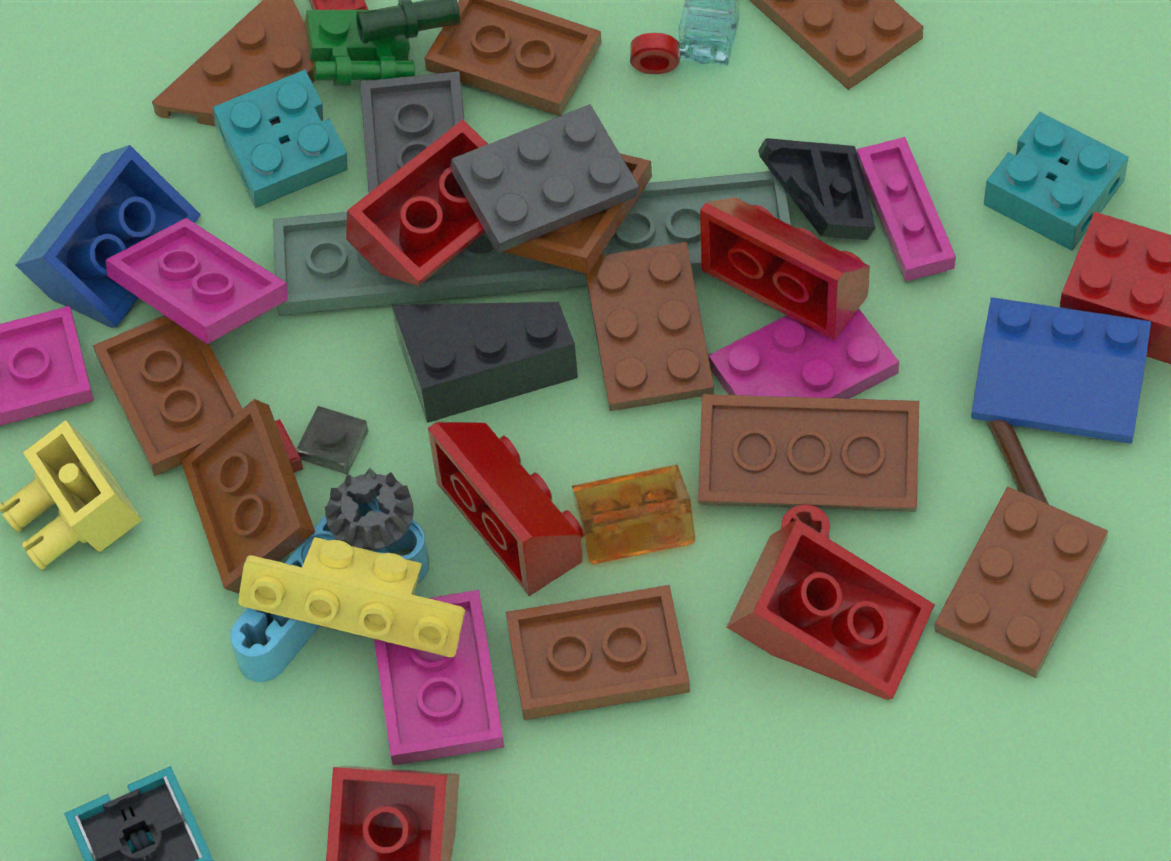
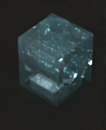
M686 0L679 24L680 59L693 60L701 64L728 65L739 23V0Z

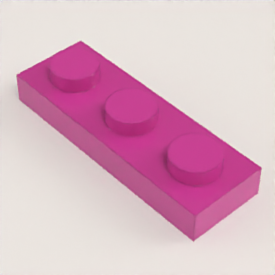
M906 137L857 149L864 182L905 282L955 269L956 256Z

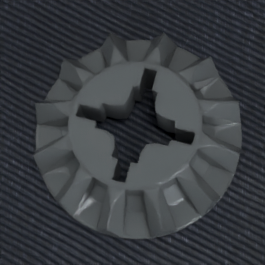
M369 468L364 475L356 477L347 473L343 484L338 488H331L330 499L327 506H325L327 525L337 540L346 542L353 547L371 551L392 545L407 532L413 519L414 506L407 485L403 486L398 482L392 472L385 476L376 474ZM378 496L377 501L380 512L369 511L365 517L362 516L360 518L358 503L369 504L373 498L376 499Z

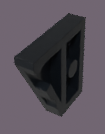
M765 138L758 150L759 157L821 237L869 239L876 227L855 146Z

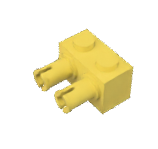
M67 420L23 452L35 471V479L7 501L0 503V511L3 513V517L18 533L56 503L60 516L31 538L21 543L27 555L42 571L47 568L48 564L80 541L83 544L88 542L100 553L142 521V518L94 446Z

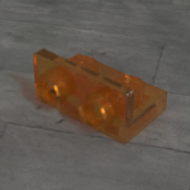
M677 464L572 485L574 503L584 532L587 556L591 564L676 548L695 542L690 497Z

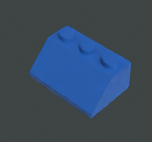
M131 145L101 154L15 266L51 300L66 307L70 306L72 310L110 328H114L121 322L138 297L107 277L106 259L185 218L195 223L201 214Z
M991 297L971 419L989 422L1003 420L1015 426L1132 444L1151 321Z

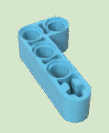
M373 498L369 504L358 503L360 518L362 516L365 517L369 511L380 512L377 498ZM326 514L314 527L315 533L299 545L285 562L286 564L302 567L314 537L325 540H337L327 525ZM412 520L407 532L398 541L385 548L371 551L382 554H394L401 549L412 550L411 553L401 557L422 563L419 583L429 571V557L424 532L421 526ZM247 608L233 625L230 635L241 673L247 679L255 682H267L275 679L284 671L320 625Z

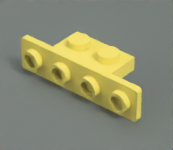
M314 537L302 567L249 555L243 566L238 603L242 607L446 657H454L456 654L465 615V609L461 606L414 595L422 563L404 559L393 553L382 554L353 547L340 540H325Z

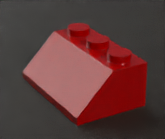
M462 119L347 210L346 240L381 275L416 286L422 284L485 233L453 176L450 165L452 158L488 145V143Z
M737 197L706 202L700 209L701 270L802 324L836 340L868 297L870 266L863 263L855 254L849 251H840L818 240L807 229L795 228L775 218L764 207L750 205Z
M436 422L428 427L438 486L528 596L536 593L583 562L581 539L584 537V533L579 522L568 510L560 512L551 501L552 494L539 474L534 472L529 475L520 464V455L509 438L506 436L498 438L487 423Z

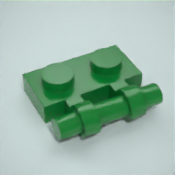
M370 10L306 11L304 24L310 61H314L313 76L315 81H333L334 86L350 85L351 80H381L415 75L414 61L408 60L410 51L409 39H406L404 35L369 41L365 44L361 42L356 25V12Z

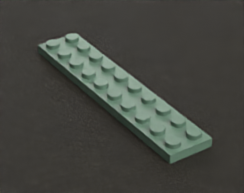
M771 171L648 183L601 255L687 242L693 275L707 274L701 270L700 209L703 205L710 201L737 197L750 205L764 207L775 218L791 225L786 191ZM347 212L273 219L275 276L287 283L288 300L277 306L279 315L587 286L585 273L506 252L497 253L493 249V245L486 232L422 284L416 286L381 275L346 240Z

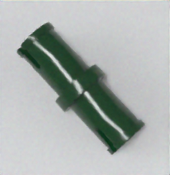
M399 0L396 6L356 12L357 30L363 44L399 35H404L406 39L415 38L418 36L419 31L460 24V11L457 0H421L416 2Z

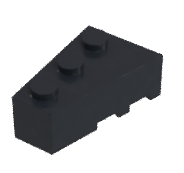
M559 302L392 305L397 339L427 423L578 378L575 343Z

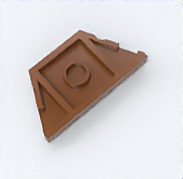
M262 0L152 101L155 114L167 119L170 118L172 112L193 115L197 117L198 124L215 126L213 107L302 70H306L313 83L315 81L313 76L314 61H310L305 24L294 1Z

